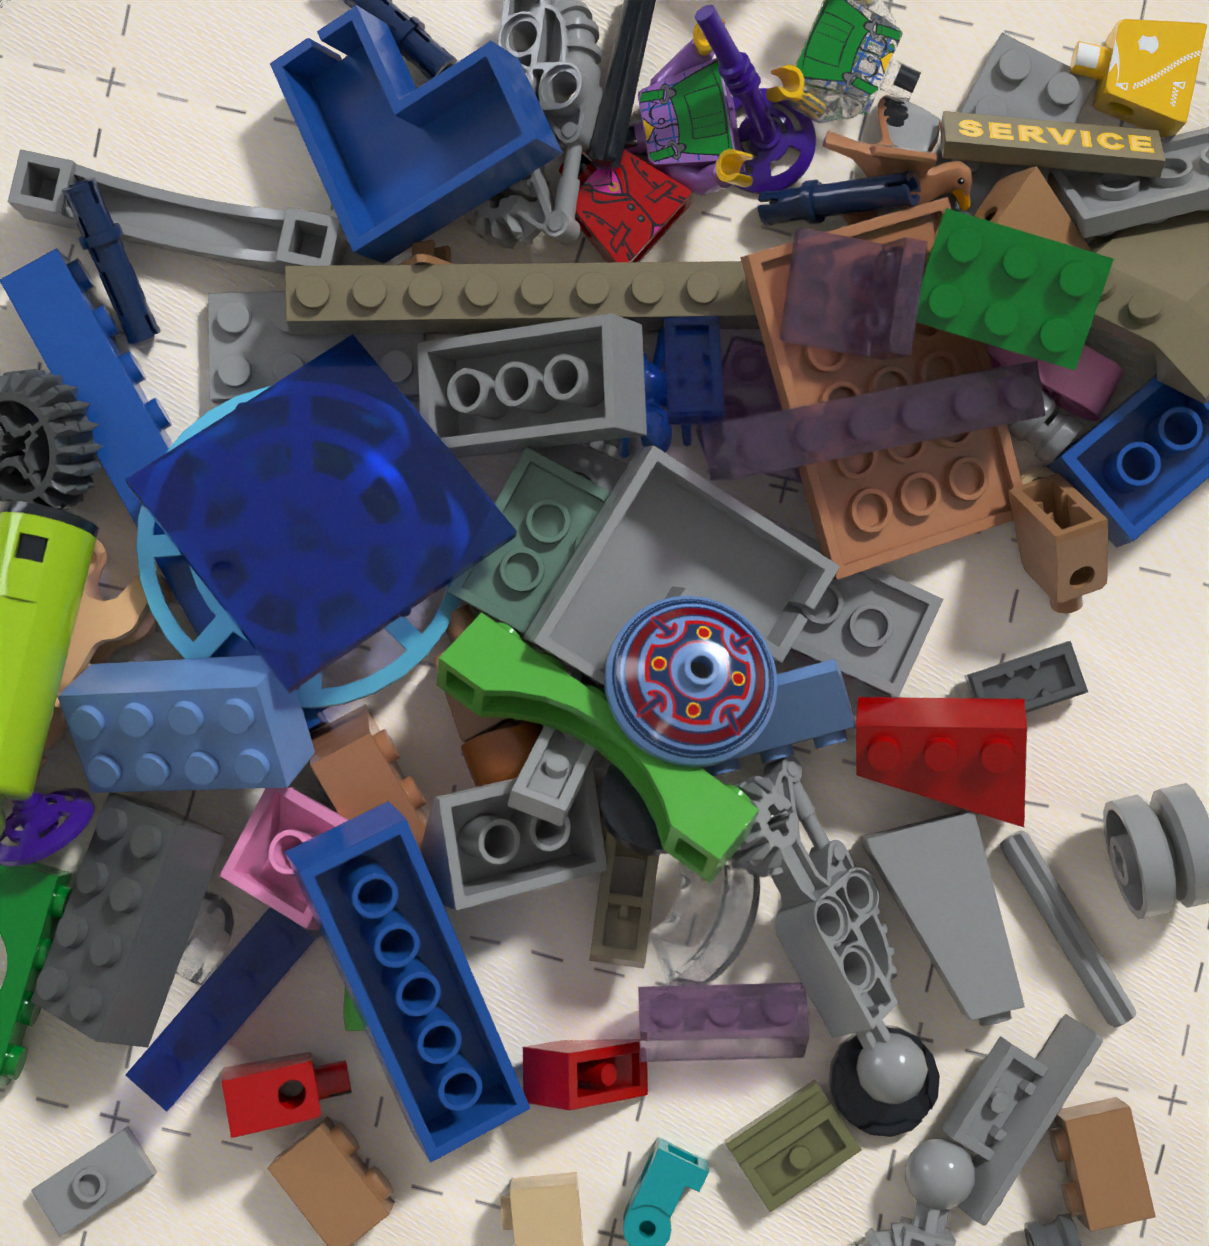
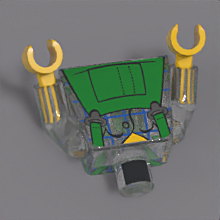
M823 0L796 64H789L771 70L772 75L780 78L783 88L776 86L766 89V98L774 103L787 100L790 107L820 124L853 119L858 114H869L879 90L909 102L922 71L893 59L903 32L896 26V19L882 0Z

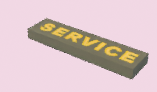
M943 111L940 125L942 158L1153 178L1161 177L1165 164L1159 130Z

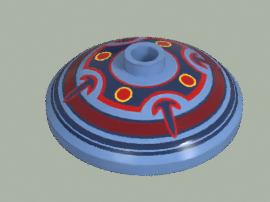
M670 597L641 609L625 623L611 645L605 666L606 697L614 719L621 730L645 753L658 760L677 766H711L737 756L760 736L767 726L775 707L777 672L766 641L755 626L735 609L704 597ZM693 662L704 664L709 672L708 678L701 679L694 676L691 672L690 664Z

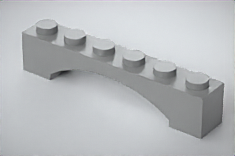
M22 149L19 151L7 202L28 220L79 230L71 208H69L61 190L79 181L94 177L113 222L119 223L124 233L120 236L121 240L285 275V266L343 265L348 240L338 217L287 207V209L260 208L189 196L102 173L78 165L73 160Z

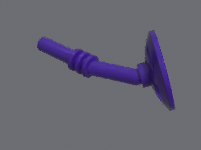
M706 5L696 12L695 20L720 63L718 72L733 96L735 112L741 107L746 112L747 117L738 128L740 142L747 141L749 151L757 156V159L753 157L752 160L744 162L745 165L753 168L751 175L740 172V174L753 177L752 185L749 187L734 186L756 194L768 190L787 189L805 174L812 162L816 147V133L812 119L806 109L797 102H793L790 99L777 102V104L787 108L796 117L801 130L795 131L790 118L784 112L774 107L776 103L770 102L766 98V89L769 88H759L761 83L760 76L756 72L754 65L750 62L749 56L745 52H739L716 8L713 5ZM772 117H775L784 125L786 132H781L780 125ZM788 147L801 152L796 162L789 169L781 174L771 175L770 164L781 159L787 152Z
M64 788L45 794L33 792L32 796L25 801L11 800L14 807L12 813L6 818V827L0 838V865L14 867L39 861L54 854L74 840L88 825L94 813V801L89 793L79 788ZM63 796L72 797L75 800L66 801V799ZM60 816L68 817V818L57 828V826H58V824H59V821H58L59 817H60ZM20 825L23 828L22 831L15 830ZM7 836L10 841L19 843V846H6L2 844V840Z

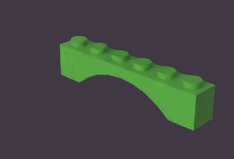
M481 612L439 657L437 686L479 717L512 718L543 724L570 734L583 743L596 748L597 751L623 772L641 795L656 824L663 850L707 882L711 883L750 834L760 809L751 803L749 797L741 789L730 784H723L706 772L703 767L677 766L658 760L645 753L621 730L610 710L607 697L601 690L593 686L586 687L569 675L557 659L548 654L541 655L524 643L518 633L509 625L502 622L496 623Z

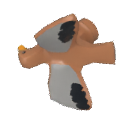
M890 95L881 97L878 103V117L882 140L877 144L858 142L831 131L827 132L823 141V147L853 159L867 177L914 170L920 181L921 192H910V195L918 194L920 196L918 205L931 202L938 196L949 192L956 197L961 210L966 211L969 209L972 186L971 169L960 160L935 166L937 156L936 153H932V150L938 142L941 122L939 117L924 108ZM903 206V207H900V208H902V209H908V208H911V207H909V206ZM879 210L844 214L842 217L848 225L878 217Z

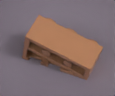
M364 704L310 733L315 750L314 755L310 758V766L338 814L350 820L389 801L407 819L423 856L421 844L428 819L421 807L427 804L412 775L405 778L396 761L400 758L395 744L385 729L380 731L367 705Z

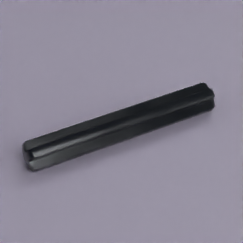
M624 0L589 154L593 167L598 170L607 169L614 171L621 164L656 0Z

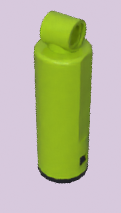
M20 501L0 502V838L6 827V815L2 807L4 799L25 801L32 796L99 530V527L93 522L81 516L40 504Z

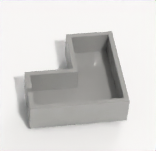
M656 446L640 447L526 631L523 639L605 689L604 676L607 657L611 645L625 623L641 609L659 600L678 596H697L718 601L742 614L760 632L771 651L773 660L782 663L808 621L806 617L799 613L783 611L789 603L794 607L814 610L840 566Z

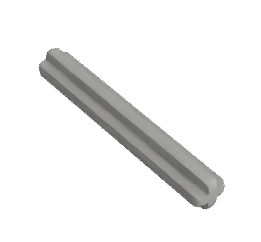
M1021 830L1006 837L1000 843L1001 850L1106 1022L1114 1028L1129 1022L1136 1016V1009L1029 834Z

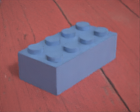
M286 654L91 664L58 695L91 793L287 788L315 753Z

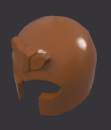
M510 718L491 732L473 738L461 745V751L475 787L517 778L544 726L539 723L523 720L517 725L515 719Z

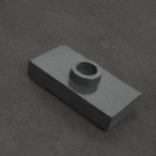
M1066 641L964 675L972 698L1024 699L1026 713L1088 693L1071 641Z

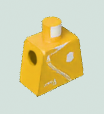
M1137 19L1119 20L1109 33L1105 47L1082 41L1077 42L1071 58L1070 73L1098 79L1093 99V107L1097 111L1142 129L1159 130L1160 136L1164 138L1174 136L1187 123L1207 24Z

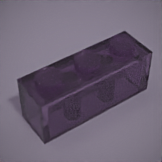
M802 983L638 987L639 1062L804 1058L810 1033L806 989Z

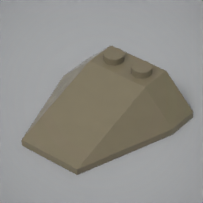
M1198 210L1170 217L1161 223H1145L1117 230L1111 235L1096 237L1087 244L1091 252L1114 258L1091 325L1155 355L1157 381L1206 404L1209 401V211Z

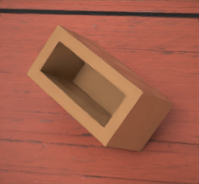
M1113 1097L1061 1109L1055 1117L1056 1128L1049 1129V1136L1056 1160L1058 1162H1065L1069 1182L1062 1183V1194L1065 1206L1071 1217L1077 1216V1219L1090 1232L1155 1218L1156 1215L1131 1107L1119 1098Z
M328 1116L279 1154L267 1169L327 1246H351L390 1214L395 1203L390 1196L394 1193V1189L379 1168L373 1166L369 1169L356 1153L360 1146L352 1132L341 1122L335 1126Z

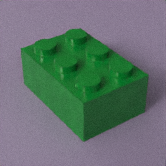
M944 208L908 317L909 320L1076 370L1114 258Z

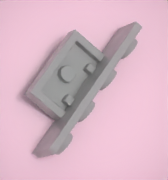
M1067 1014L1064 1015L1037 1059L1000 1036L941 1128L952 1139L977 1153L972 1160L975 1167V1184L969 1197L958 1207L983 1226L988 1224L997 1208L1003 1202L1007 1192L1027 1161L1031 1158L1035 1148L1103 1043L1102 1036Z

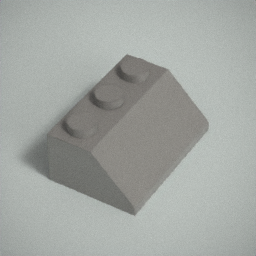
M591 764L562 827L507 806L511 789L517 778L434 797L421 847L423 859L443 905L457 911L607 871L593 764Z

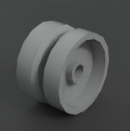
M1187 783L1155 790L1153 791L1150 805L1138 794L1105 803L1103 811L1104 833L1112 869L1121 894L1129 910L1137 919L1170 913L1175 897L1186 908L1209 903V817L1203 803L1192 787Z

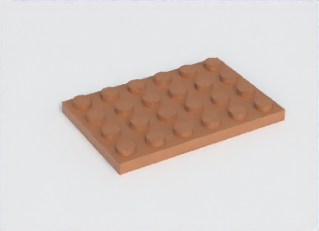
M948 197L740 257L823 556L840 566L833 577L836 580L1013 521L1008 490L1023 484L986 343L909 320L908 317L943 209H951Z

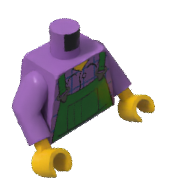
M696 23L693 30V39L650 80L648 87L638 92L642 120L629 123L624 149L633 155L647 152L651 166L684 185L692 193L705 196L728 188L731 185L751 186L753 177L740 174V172H745L744 162L752 160L753 155L742 152L733 96L718 72L720 65L718 59H712L714 52Z

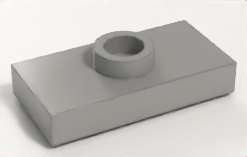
M127 1126L35 1186L31 1192L61 1237L154 1176L157 1170L130 1127Z

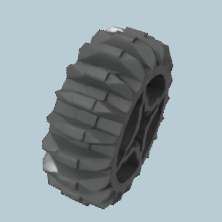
M27 369L6 372L3 376H0V502L20 501L66 510L84 501L83 493L95 487L91 475L102 467L95 460L94 453L103 446L94 441L92 431L99 424L88 420L86 413L90 403L77 401V386L64 384L62 375L46 374L44 370Z

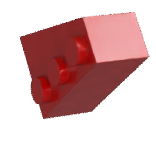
M858 697L856 776L1024 828L1027 721L1024 699Z

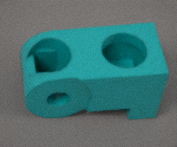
M659 1137L657 1138L625 1207L623 1232L629 1246H665L672 1231L671 1216L683 1190L687 1186L700 1193L709 1173L707 1160Z

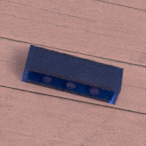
M269 907L125 1076L168 1112L182 1100L322 937L319 930L306 929Z

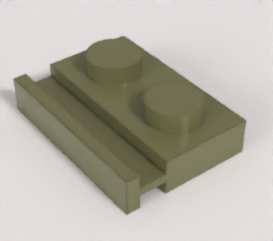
M815 1079L724 1140L725 1145L735 1157L740 1168L769 1212L862 1151Z

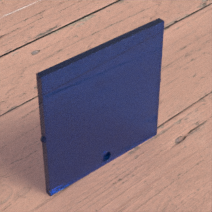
M353 334L246 403H239L235 410L126 478L129 488L288 693L300 687L399 617L409 616L412 608L517 537V530Z

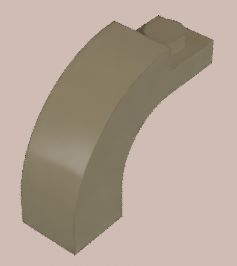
M607 830L604 847L608 870L601 872L589 961L644 969L659 856H643L627 849Z

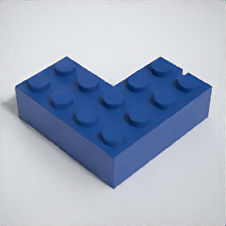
M355 5L317 31L322 42L346 54L345 58L342 59L338 53L310 38H306L269 63L353 253L383 264L411 248L413 243L424 240L563 154L519 59L492 41H489L425 84L416 88L387 23Z

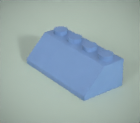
M832 659L777 674L775 707L765 729L748 748L737 756L722 763L704 766V768L707 767L708 773L712 776H718L740 770V758L759 753L762 763L794 755L793 744L813 739L816 749L848 741L845 730L856 728V723L839 663Z

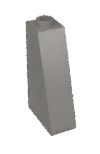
M963 810L860 836L863 848L960 1012L971 1021L978 1019L981 1026L1008 1021L1012 1018V1010L1025 1007L975 812Z

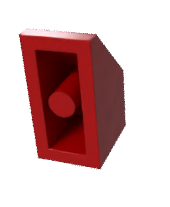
M561 1040L524 1046L523 1092L528 1104L570 1111L648 1095L647 1040Z

